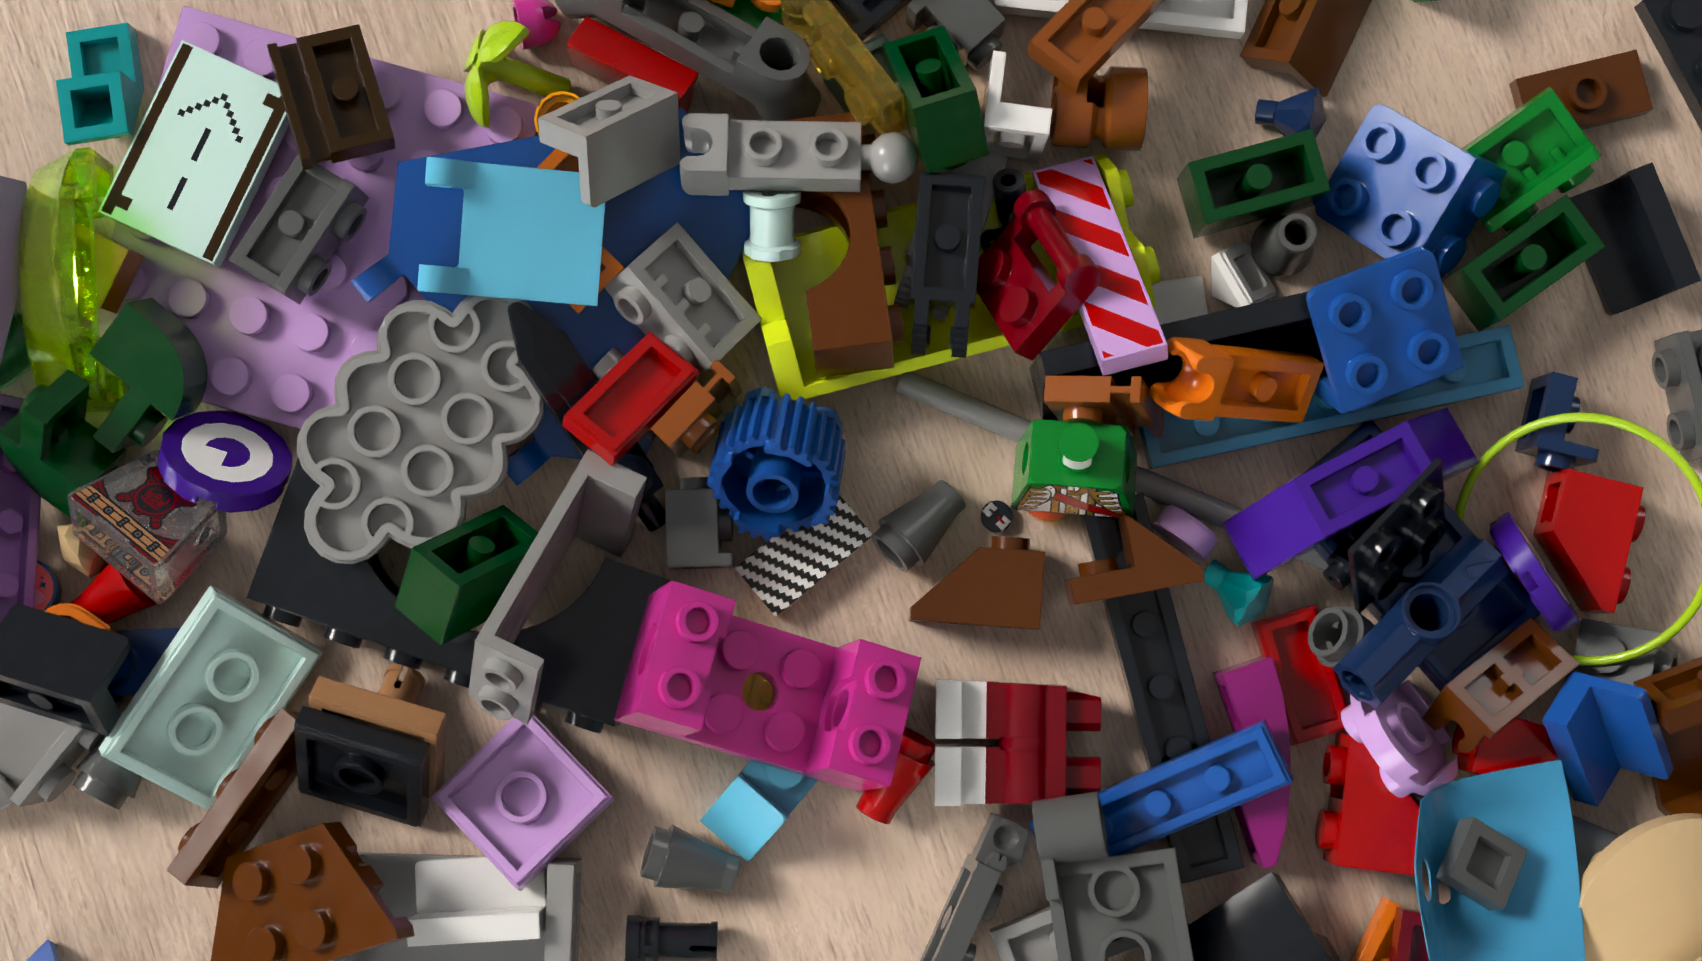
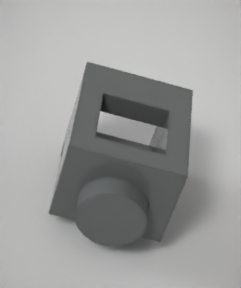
M913 0L907 6L906 24L914 32L923 24L927 27L926 30L942 25L945 26L965 68L970 65L975 71L981 69L991 60L993 50L1000 51L1003 46L998 39L1002 37L1006 18L989 0Z
M708 477L681 478L680 489L665 490L667 568L671 570L735 568V555L732 553H722V541H733V517L731 518L728 515L729 508H720L721 499H714L713 489L707 486Z

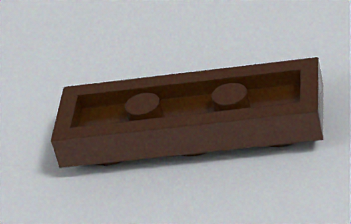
M281 708L275 716L269 718L259 728L254 738L252 750L240 767L228 774L219 785L216 792V801L201 822L191 827L182 837L178 846L179 853L167 868V871L183 885L218 889L223 881L226 857L243 852L292 784L297 776L294 723L299 712Z

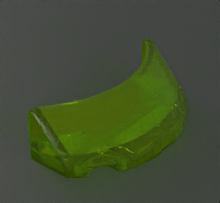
M91 147L74 149L36 169L25 197L19 236V289L22 321L36 387L40 384L51 385L69 369L90 384L86 413L112 411L124 396L123 381L114 373L105 374V366L89 354L101 338L98 327L94 219L103 218L104 215L98 212L102 203L97 198L106 196L114 180L113 164Z

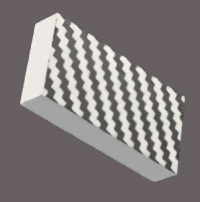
M839 495L834 516L830 515V521L827 525L820 523L809 529L800 526L799 532H794L791 528H787L785 534H781L779 537H772L769 542H765L735 569L773 615L777 617L872 538L873 534Z

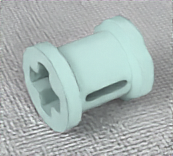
M743 191V202L750 206V239L744 243V254L753 260L765 262L790 260L800 256L801 242L795 239V205L801 201V191Z

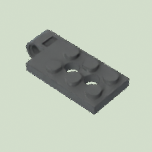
M1098 791L1032 801L1034 831L1041 862L1046 900L1050 904L1058 961H1107L1106 952L1108 945L1120 937L1136 940L1144 950L1145 961H1194L1175 847L1110 856L1102 804Z

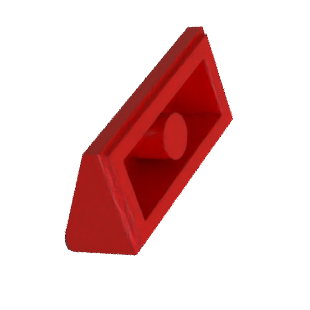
M587 16L568 39L566 49L573 67L609 85L631 75L678 92V109L683 108L688 114L699 75L698 72Z

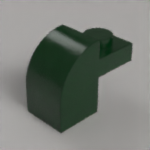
M153 298L127 303L89 352L91 356L130 386L92 436L112 453L136 444L141 447L146 446L162 430L168 418L172 421L195 412L203 399L207 385V364L202 347L191 330Z
M68 369L51 385L40 384L28 394L20 407L19 413L0 428V445L7 460L16 469V473L40 497L79 524L91 512L71 496L104 478L105 488L108 495H110L122 484L127 449L112 453L92 437L98 429L85 421L90 384Z

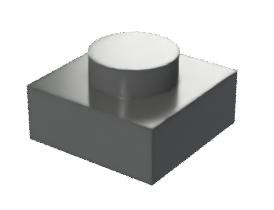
M1475 817L1460 819L1435 878L1489 911L1504 910L1528 850Z

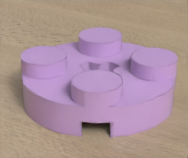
M1407 680L1398 686L1376 709L1365 702L1357 701L1350 694L1351 705L1341 711L1343 726L1355 741L1364 743L1373 759L1380 766L1381 779L1392 794L1399 798H1404L1411 793L1424 796L1429 791L1454 780L1458 771L1457 757L1447 763L1442 747L1452 741L1451 735L1446 725L1434 731L1422 719L1432 705V702L1419 687L1410 680Z

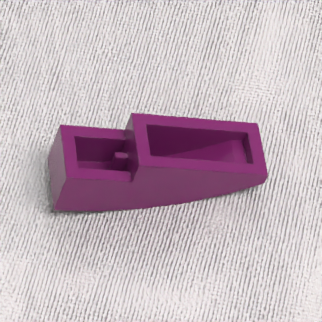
M1259 656L1213 672L1233 732L1266 719L1291 771L1290 736L1285 702L1273 658ZM1291 784L1233 808L1252 862L1264 869L1275 866L1278 862L1286 829Z

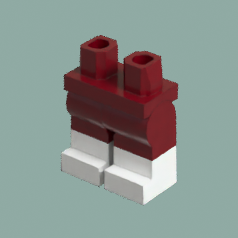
M936 679L935 739H997V745L935 744V806L1032 804V801L1100 792V757L1066 756V731H1101V697L1067 691V686L1060 684Z

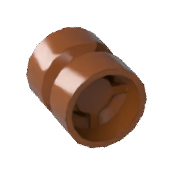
M1110 66L1104 75H1097L1095 73L1077 93L1054 76L1051 97V146L1087 148L1093 139H1100L1105 149L1140 151L1144 141L1148 111L1147 69L1144 67Z

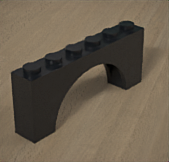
M298 458L246 598L266 604L262 613L264 617L294 627H300L303 618L323 624L326 627L322 636L329 640L354 648H360L363 639L386 647L383 658L418 670H420L423 660L447 668L443 679L469 688L475 639L480 631L469 630L440 646L395 608L400 589L386 572L378 554L355 564L335 563L320 556L310 545L304 529L305 510L320 485L313 481L303 470ZM605 557L591 585L573 604L558 615L540 624L521 629L513 644L544 659L534 711L541 712L544 702L568 710L565 722L596 733H601L604 723L613 727L620 725L621 722L615 721L614 718L648 596L671 582V580Z

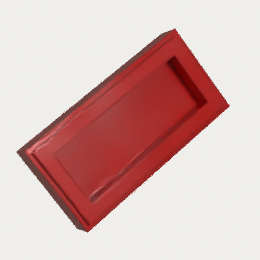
M649 332L564 415L562 426L608 464L613 466L697 381L699 370L653 333Z
M1316 605L1305 606L1251 623L1261 656L1273 658L1284 697L1290 745L1292 746L1346 730L1341 720V711L1347 707V702L1339 677L1333 668L1324 666L1319 662L1308 644L1309 627L1318 614Z

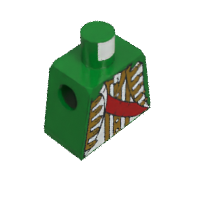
M1042 419L1033 420L1016 445L1011 509L1114 518L1127 515L1133 519L1137 452L1128 428L1120 425Z

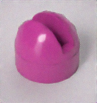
M512 0L514 22H518L530 30L529 35L520 43L522 50L541 47L551 42L558 35L561 23L558 20L549 19L558 12L554 4L548 0Z

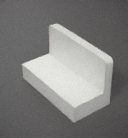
M993 50L985 83L981 112L988 150L1008 156L1007 160L1038 163L1049 136L1052 109L1000 102L1007 52Z
M486 856L427 859L416 863L417 914L408 919L413 926L415 936L407 938L408 947L540 939L545 934L546 868L522 891H519Z

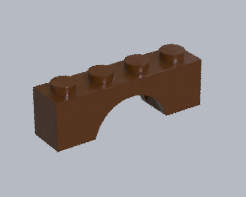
M860 111L783 121L861 122ZM861 125V144H872L876 140L875 134L863 135ZM861 170L860 192L801 191V201L795 205L797 208L816 212L832 221L842 231L849 243L846 256L838 269L825 281L806 291L817 378L894 368L893 344L905 343L900 304H887L885 286L896 285L892 247H879L877 229L888 227L883 189L871 191L869 173H872L871 170Z

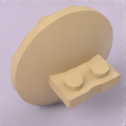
M1672 814L1649 820L1628 830L1591 858L1587 869L1579 879L1581 897L1578 908H1582L1585 961H1702V814Z

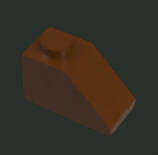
M992 536L991 548L980 547L909 608L908 621L1040 629L1045 552L1031 551L1030 539Z

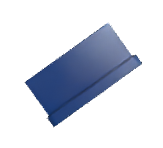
M1575 671L1569 674L1542 721L1557 759L1562 761L1565 779L1573 799L1598 807L1620 768L1667 780L1674 767L1648 692L1641 687Z

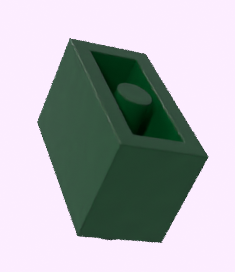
M942 25L883 43L898 110L917 148L927 174L941 169L959 168L971 160L990 155L977 90L945 26Z
M1313 129L1189 162L1177 178L1194 239L1314 206L1331 190Z
M1566 194L1537 212L1526 222L1516 227L1443 279L1442 283L1479 332L1502 321L1600 251L1605 245Z
M501 505L412 547L395 608L440 646L487 621L539 532L505 505Z

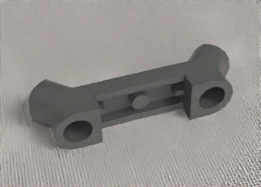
M555 0L558 8L569 19H585L586 16L589 18L600 17L750 101L763 121H783L813 117L817 112L821 102V93L807 73L811 61L809 47L804 39L795 32L767 16L757 29L707 0Z

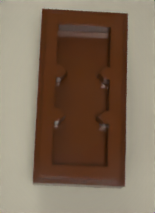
M1637 49L1517 78L1509 84L1516 109L1547 87H1550L1581 130L1645 115L1653 110Z

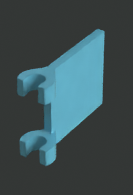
M427 157L426 186L455 188L464 191L459 264L456 267L419 264L417 291L597 306L605 203L593 208L581 202L579 172Z

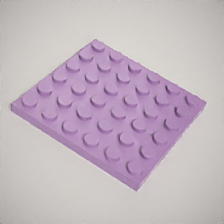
M183 6L158 88L182 40L277 83L269 58L267 44L277 43L278 47L296 43V38L298 37ZM370 58L395 138V149L333 164L331 160L318 163L341 179H347L355 184L369 197L364 206L367 209V215L363 225L348 242L342 240L328 261L332 264L331 272L321 289L313 296L306 294L299 305L228 260L298 154L289 125L220 268L116 221L111 239L143 255L144 258L117 314L99 308L92 303L90 304L72 365L119 378L91 356L89 352L127 303L153 298L183 322L195 335L202 347L207 364V385L201 402L301 430L305 420L318 409L336 404L334 395L335 377L341 365L353 355L377 350L378 330L385 316L397 305L411 300H425L406 276L400 277L388 289L368 303L351 283L362 272L389 253L398 162L538 136L534 123L538 104L488 91L490 128H485L478 125L469 112L465 98V84Z

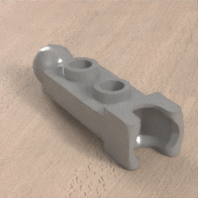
M690 113L682 118L685 149L690 153L704 154L686 156L680 161L682 190L688 195L728 196L729 190L860 192L861 170H871L881 181L894 184L904 182L917 168L919 161L918 151L914 142L905 134L897 132L884 133L873 141L872 144H861V122L730 121L729 114Z

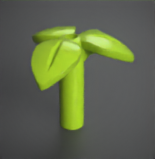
M501 21L490 25L487 31L482 29L472 43V50L468 52L464 72H469L464 85L465 98L472 118L478 125L485 128H490L488 86L497 80L544 97L554 92L570 91L571 81L569 78L506 57L529 35L530 30L518 22Z

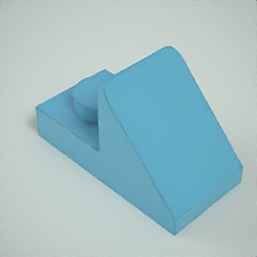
M751 760L700 819V822L744 860L749 862L788 819L789 814L818 780Z

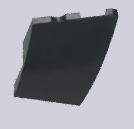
M1272 871L1188 925L1194 961H1341L1328 938L1312 931L1281 877Z

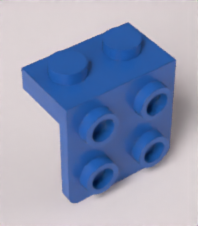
M1379 104L1372 107L1328 181L1331 190L1315 204V212L1321 219L1385 259L1416 247H1422L1431 251L1436 258L1439 274L1442 279L1444 274L1453 270L1462 259L1466 250L1465 240L1478 219L1486 215L1497 202L1501 191L1500 183L1508 171L1485 158L1459 148L1394 109Z
M1416 247L1312 287L1307 293L1306 302L1324 362V367L1314 393L1341 414L1367 408L1380 399L1409 388L1427 385L1440 376L1464 368L1436 258L1431 251L1425 248Z

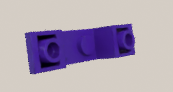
M1446 407L1407 420L1290 480L1223 522L1222 526L1254 581L1310 552L1319 542L1391 506L1436 458L1443 461V482L1474 467L1479 461Z

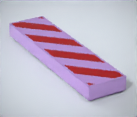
M1094 156L1032 171L1034 189L1042 190L1049 196L1056 208V220L1078 252L1088 255L1100 270V283L1080 306L1079 312L1102 375L1105 376L1167 360L1168 344Z

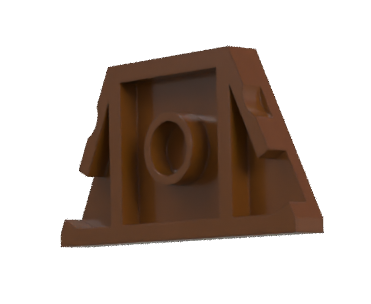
M321 823L226 857L211 961H338L413 937L415 934L406 916L395 918L378 894L384 886L383 882L372 866L363 862L359 857L357 845L342 823Z

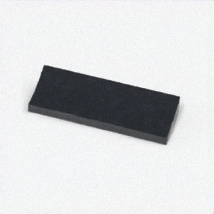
M1308 292L1160 325L1166 342L1172 337L1203 339L1211 345L1307 353L1323 362L1306 302ZM1090 341L1042 351L1029 368L1041 419L1059 421L1044 403L1045 376H1103ZM1168 353L1167 360L1105 376H1112L1118 386H1131V376H1141L1150 389L1157 382H1170L1174 380L1182 369L1183 361L1181 356Z

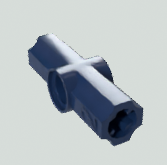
M1465 534L1334 666L1333 670L1337 673L1341 686L1357 701L1365 702L1375 709L1379 707L1428 655L1455 631L1465 617L1509 573L1502 561V554L1485 539H1477L1469 534ZM1410 609L1419 610L1426 614L1432 623L1433 631L1423 630L1417 626L1411 618Z

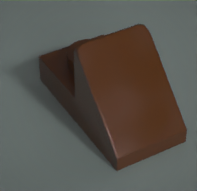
M1123 515L1118 517L1127 568L1118 570L1116 557L1078 564L1080 577L1064 580L1069 605H1076L1205 581L1201 566L1131 517Z

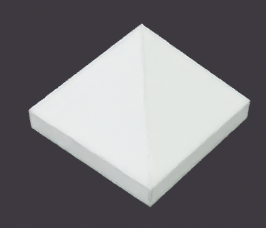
M1246 241L1211 256L1212 297L1237 308L1267 301L1277 295L1267 274L1254 260L1251 247Z

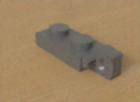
M990 813L972 855L968 854L920 961L974 960L976 945L971 943L981 919L988 922L994 915L1003 893V886L998 884L1001 872L1006 871V867L1021 862L1029 830L1003 816Z

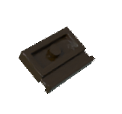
M359 24L296 38V43L278 47L277 43L267 44L269 58L303 171L312 169V164L331 160L333 164L395 149L393 131Z

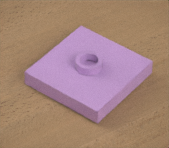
M534 714L528 725L512 718L431 796L439 807L519 891H522L551 861L615 801L609 792Z

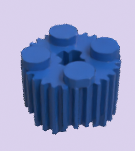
M760 387L745 394L742 406L736 404L733 407L732 413L727 412L725 420L720 425L707 486L713 489L714 499H721L720 508H729L728 515L731 518L734 517L733 521L739 526V533L742 534L745 531H749L751 538L755 539L758 535H761L765 541L769 542L772 537H779L781 534H785L787 528H791L794 532H799L800 526L809 529L820 523L826 525L829 523L830 515L834 516L838 503L846 453V441L842 439L843 422L836 411L827 407H817L815 402L807 405L804 403L803 397L792 400L790 394L787 393L781 398L776 391Z

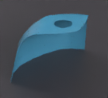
M1555 760L1466 777L1429 791L1420 801L1414 857L1416 890L1429 961H1585L1582 908H1579L1581 893L1575 833L1562 761ZM1475 817L1528 850L1504 910L1489 911L1448 886L1450 888L1449 902L1441 904L1439 901L1438 884L1440 880L1435 877L1460 819ZM1423 859L1426 863L1429 876V901H1427L1423 888Z

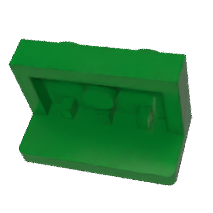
M1547 87L1461 148L1485 158L1508 171L1500 183L1501 191L1497 202L1486 215L1480 217L1490 233L1501 226L1505 231H1510L1526 222L1538 211V207L1535 204L1537 201L1556 188L1560 193H1565L1581 184L1594 172L1591 164L1602 156L1550 87Z

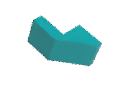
M127 22L66 32L72 78L56 80L64 143L70 146L132 136L144 93L136 29Z

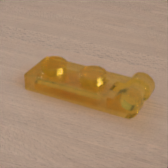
M779 0L783 10L782 25L795 32L808 43L811 60L818 72L826 80L834 77L845 91V102L857 122H861L862 126L870 123L879 136L884 133H900L905 130L904 94L829 0Z

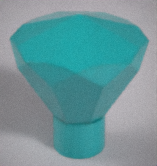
M1213 560L1204 571L1205 581H1203L1217 591L1230 621L1238 628L1266 610L1274 583L1273 577L1267 574L1253 581L1249 572L1231 571L1217 560Z

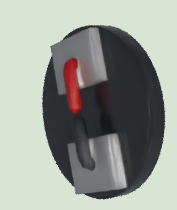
M991 501L983 507L981 522L989 531L1001 532L1011 524L1012 511L1006 503Z

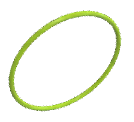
M1563 413L1529 422L1511 431L1491 446L1467 476L1458 497L1455 513L1463 521L1465 507L1476 480L1500 451L1532 431L1562 423L1587 422L1610 425L1629 431L1652 443L1669 456L1682 470L1696 492L1701 507L1702 482L1688 461L1674 447L1642 426L1618 417L1598 413ZM1702 580L1693 600L1684 613L1668 629L1649 642L1617 654L1571 656L1581 666H1602L1621 663L1652 652L1677 635L1702 605Z

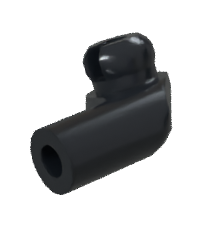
M1002 169L993 177L999 228L987 229L982 233L980 241L983 252L991 246L1015 217L1013 213L1014 203L1018 197L1026 192L1024 175L1017 169Z

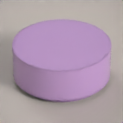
M1165 505L1152 523V526L1165 538L1191 556L1205 561L1217 544V537L1210 529L1174 505Z

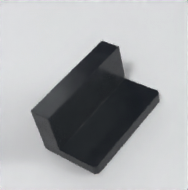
M1653 163L1628 171L1612 182L1570 197L1605 245L1604 248L1588 258L1585 263L1605 312L1608 315L1613 316L1701 281Z
M15 604L0 623V703L109 736L121 713L107 687L131 651V643L127 636L25 605Z

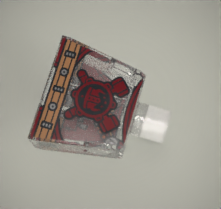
M154 450L74 490L67 497L73 535L160 605L177 590L224 540L227 534L226 512L214 510L216 502L206 501L199 497L197 504L182 498L164 482L157 466L160 450Z

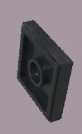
M303 705L294 723L298 791L410 826L421 827L429 808L430 743Z

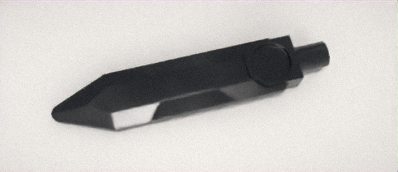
M512 302L508 306V316L519 366L576 451L583 458L587 449H591L562 426L563 417L597 383V380L565 332L522 303ZM636 442L616 463L647 477L638 516L648 531H654L666 524L665 509L654 494L664 484L654 471V466L638 442Z

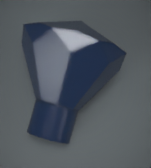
M1319 87L1309 89L1279 102L1259 99L1256 106L1255 124L1275 126L1286 136L1313 129L1316 139L1326 121L1322 93Z

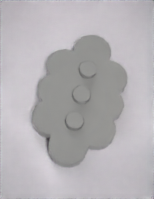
M468 295L460 302L453 313L432 301L411 300L397 305L385 316L378 330L377 350L353 355L341 365L335 377L334 395L336 404L314 412L305 420L297 438V455L301 466L313 481L320 485L305 510L304 529L308 541L320 556L335 563L355 564L372 558L385 547L391 538L412 549L416 545L463 524L466 519L467 499L479 498L490 494L503 483L508 472L509 463L507 446L524 441L538 429L545 412V403L519 366L508 316V306L512 302H520L533 311V308L525 300Z

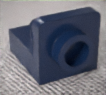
M1557 372L1533 378L1521 426L1543 417L1579 412L1580 399L1574 396L1578 378ZM1576 422L1547 426L1532 431L1518 438L1515 452L1536 457L1534 466L1551 472L1567 468L1574 470V467L1597 463L1599 449L1564 440L1565 434H1569L1573 430Z

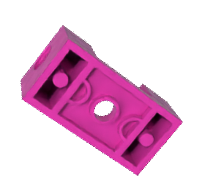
M673 580L649 594L614 718L615 721L854 791L891 786L921 657L863 639L840 647H834L732 615L736 600ZM751 674L764 677L772 688L771 703L763 711L750 708L742 696L743 683Z

